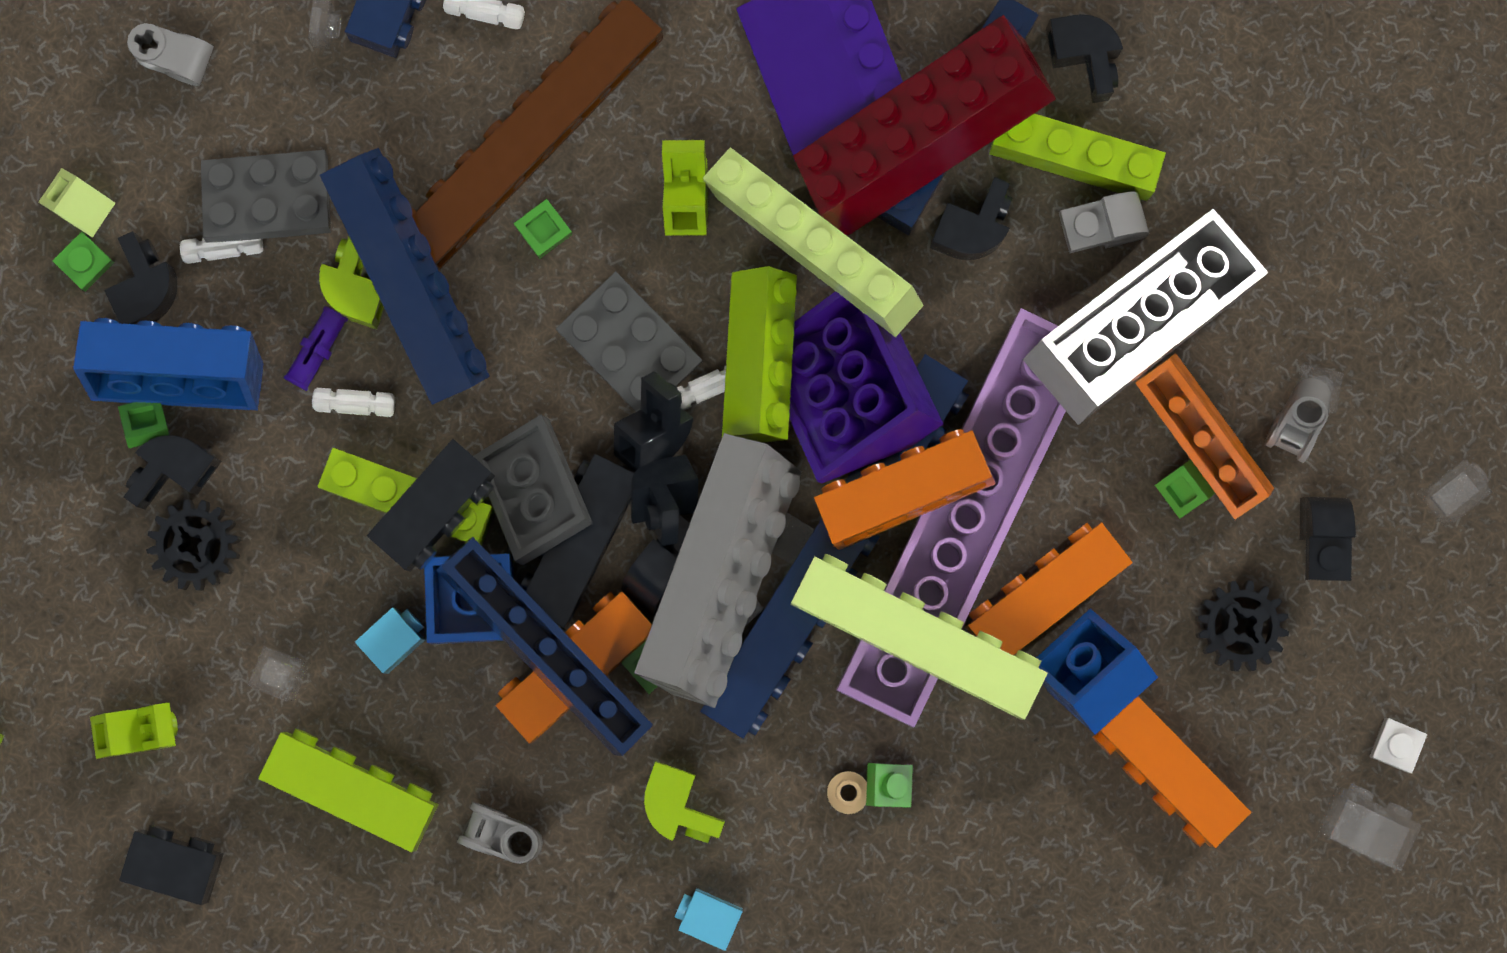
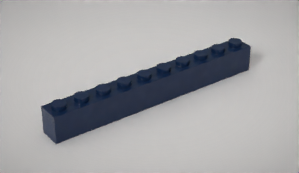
M925 354L917 366V370L943 422L948 412L956 416L968 398L969 394L963 391L968 380ZM940 426L911 448L852 471L846 479V483L862 477L861 471L877 463H884L885 466H889L900 461V455L909 449L918 446H924L926 449V447L931 448L938 445L939 439L946 433L947 429ZM821 519L745 639L740 651L733 658L727 674L726 689L719 697L716 707L704 705L700 712L743 739L747 732L755 736L768 716L767 713L762 711L770 696L778 700L791 678L784 675L793 660L801 664L811 648L813 642L806 639L815 624L821 628L826 624V622L790 605L814 556L822 560L825 554L831 555L848 564L845 572L856 576L858 571L852 568L853 563L860 553L868 557L880 535L876 534L838 550L832 544L823 519Z

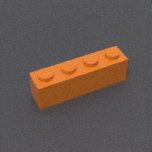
M1176 353L1135 382L1235 520L1271 495L1274 490L1273 485Z
M963 429L954 430L943 435L939 439L941 443L926 450L924 446L914 447L900 455L901 460L889 466H885L884 463H877L862 470V477L846 483L845 479H841L824 486L821 489L823 494L814 497L832 544L838 550H841L995 485L996 483L973 430L964 433Z
M1087 522L1067 537L1072 543L1060 554L1053 548L1037 560L1034 564L1039 570L1025 579L1022 574H1019L1001 589L1005 596L992 605L987 599L972 610L968 615L973 621L965 626V628L975 637H977L979 631H983L1001 640L1003 643L1000 649L1014 655L1133 562L1103 523L1091 528Z
M609 592L592 608L597 614L585 625L578 620L565 632L606 676L647 640L652 627L650 621L623 592L617 596ZM534 672L528 675L522 682L518 677L512 679L498 692L502 700L495 705L529 744L538 739L570 710Z
M1136 697L1092 737L1109 755L1116 751L1127 762L1122 769L1139 786L1146 782L1156 792L1152 799L1168 816H1171L1174 812L1178 814L1186 823L1182 830L1199 847L1206 843L1209 847L1216 848L1252 813L1139 697Z

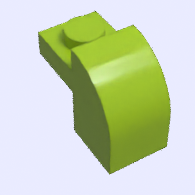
M663 140V217L665 236L707 235L708 186L703 180V177L708 173L705 140Z
M350 237L348 239L342 238L335 255V262L339 263L338 269L321 264L319 273L321 291L327 302L338 313L348 318V320L377 330L384 306L371 280L361 277L364 265Z
M170 703L155 704L138 709L104 713L90 717L96 759L176 746L175 736L177 735L178 725L175 714L170 710Z
M656 761L644 796L645 811L652 826L662 836L672 841L675 838L679 825L687 827L684 835L702 842L709 843L711 836L719 838L725 823L724 820L685 807L696 775Z

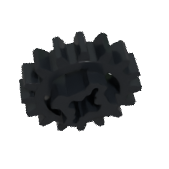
M189 499L184 500L182 511L174 505L167 506L170 517L166 519L156 516L155 518L157 524L161 526L159 532L148 531L147 536L156 540V546L146 549L147 554L158 555L159 558L151 567L156 571L167 570L163 577V581L166 583H171L178 578V589L187 590L190 582L193 581L195 590L203 591L205 580L207 579L212 585H219L218 573L220 571L230 575L233 572L227 564L228 560L240 558V554L231 550L233 544L241 542V537L230 535L229 533L235 527V521L230 519L222 522L221 519L224 516L225 510L217 507L209 513L210 502L201 500L197 509H195L193 501ZM189 518H204L211 522L212 525H206L198 529L190 522ZM173 530L175 533L171 547L167 548L168 538ZM190 536L202 540L197 545L198 555L186 551V548L191 545L188 539ZM221 541L220 553L215 561L212 557L214 548ZM189 561L192 562L199 572L185 573L176 566Z
M1249 580L1245 581L1242 590H1240L1237 582L1231 581L1227 585L1228 593L1217 587L1212 590L1216 599L1214 602L1207 599L1202 600L1201 605L1207 610V614L1196 616L1195 621L1204 624L1205 630L1196 633V638H1207L1209 644L1202 651L1204 654L1214 651L1218 654L1214 664L1221 666L1227 660H1230V670L1236 672L1239 671L1242 662H1244L1248 671H1255L1257 659L1264 665H1269L1272 663L1268 652L1270 650L1277 653L1283 651L1284 648L1276 641L1278 637L1289 636V631L1280 628V622L1285 621L1289 617L1288 614H1277L1276 608L1282 602L1280 598L1270 601L1266 598L1270 588L1264 586L1257 592H1254V583ZM1234 598H1246L1258 605L1251 609L1242 608ZM1219 612L1223 620L1221 630L1216 633L1215 620ZM1236 617L1238 619H1249L1250 624L1246 627L1248 635L1245 633H1235L1234 628L1238 625ZM1268 619L1269 630L1265 640L1262 636L1263 622ZM1233 643L1242 644L1250 654H1236L1226 649V647Z

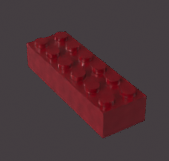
M1002 15L793 155L819 215L846 236H849L1056 100V97L1025 39L1005 15Z

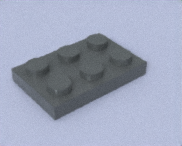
M316 150L201 160L202 219L205 242L243 241L331 233L330 196L320 177V174L328 171L326 151Z
M616 271L556 328V331L635 412L640 410L642 377L655 371L668 383H672L677 387L703 362Z
M542 414L473 456L495 475L490 482L494 488L488 496L515 562L525 565L593 524L551 422Z

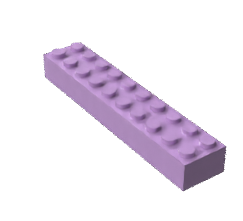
M1022 308L1016 314L961 428L964 433L973 430L996 484L919 516L884 589L885 592L897 598H900L902 592L907 593L926 603L923 611L937 618L942 611L965 623L1066 412L1023 361L1038 342L1056 329L1057 325ZM859 640L836 691L910 727H915L938 678Z

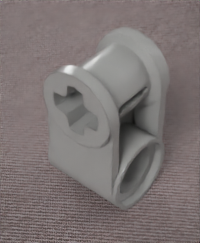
M147 23L133 28L128 35L127 41L130 52L140 65L193 86H200L214 48L208 42L194 36L176 33ZM152 39H154L158 45L157 49L149 48L147 53H145L141 48L142 44H150Z
M1315 378L1300 381L1295 386L1283 410L1279 412L1272 423L1264 446L1268 448L1273 446L1296 455L1297 461L1304 463L1310 455L1329 415L1331 391L1327 384ZM1310 400L1318 403L1320 406L1309 408L1304 406L1302 402Z
M472 802L470 806L473 813L465 834L459 836L457 843L470 849L518 864L532 861L538 857L543 846L542 835L535 827L476 802ZM519 831L528 834L532 840V848L525 856L515 853L511 845L513 836Z

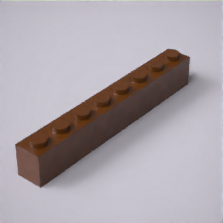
M621 0L619 4L616 1L611 2L599 15L598 20L601 22L590 33L585 30L578 35L570 45L569 49L572 52L561 63L558 60L551 63L541 75L543 82L533 92L530 90L523 92L512 105L515 111L504 122L500 119L495 121L484 133L483 138L485 141L475 152L472 149L467 150L455 163L454 167L457 170L446 182L443 179L438 180L426 193L425 197L428 200L417 211L412 209V217L420 233L429 242L430 254L438 271L663 40L662 29L631 0Z

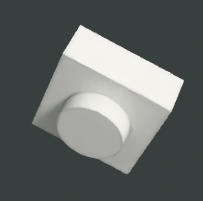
M1384 718L1369 757L1407 773H1412L1427 734L1390 718Z

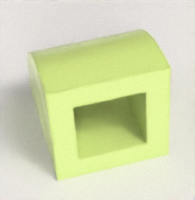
M63 168L60 169L38 202L91 237L95 235L115 205V202Z

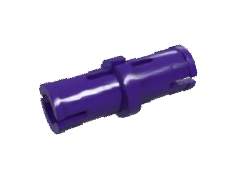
M324 306L323 312L308 338H302L300 345L303 347L288 373L284 376V379L307 391L323 360H329L332 352L329 350L343 325L348 321V318Z

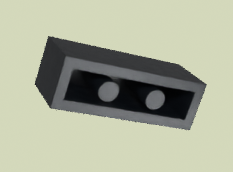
M452 439L366 536L404 570L411 572L415 566L421 570L437 553V550L433 548L437 541L444 534L450 538L464 523L466 518L461 514L472 502L478 506L491 493L494 486L490 482L495 475Z

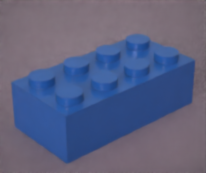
M98 318L94 322L80 321L73 369L91 401L146 402L171 406L258 411L263 361L252 332L246 331L239 326L229 325L221 329H206L194 323H183L179 327L162 326L157 322L146 320L139 321L137 324H121L113 319Z

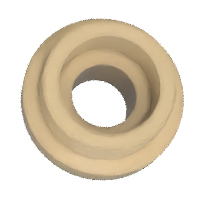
M851 771L835 775L827 788V797L831 806L844 814H853L860 811L866 805L867 782L861 775ZM848 784L853 785L857 791L856 797L851 801L843 800L840 795L841 788Z

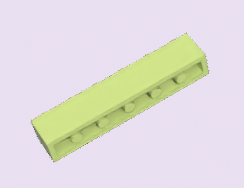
M731 147L703 177L707 186L721 203L894 337L903 330L924 306L911 284Z
M825 554L822 560L814 556L790 605L1021 720L1026 719L1048 674L1039 669L1041 660L1020 650L1017 651L1016 656H1013L1000 649L1003 643L1001 640L983 631H979L977 637L961 630L964 624L963 621L942 611L937 618L923 611L926 604L923 601L902 592L900 598H897L884 591L887 584L866 573H863L861 579L845 572L848 564L831 555Z

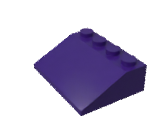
M751 0L736 8L792 155H795L903 82L871 0Z
M836 291L794 322L789 419L817 482L825 483L911 448L943 425L900 333L894 337Z

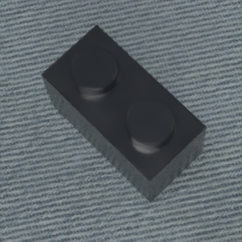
M152 824L149 825L148 831L144 829L134 831L119 881L198 905L209 903L224 853L213 850L215 843L197 837H190L188 843L173 838V830Z

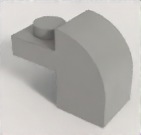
M1125 192L1105 196L1100 201L1064 209L1059 212L1069 254L1105 245V248H1110L1145 239L1149 235L1138 192Z

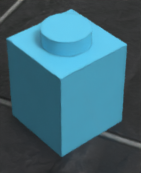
M392 607L360 636L355 643L382 673L389 674L425 641V638L419 633L424 626L408 609L401 613L398 609Z
M696 888L692 897L684 894L675 918L682 920L679 931L726 951L743 908Z

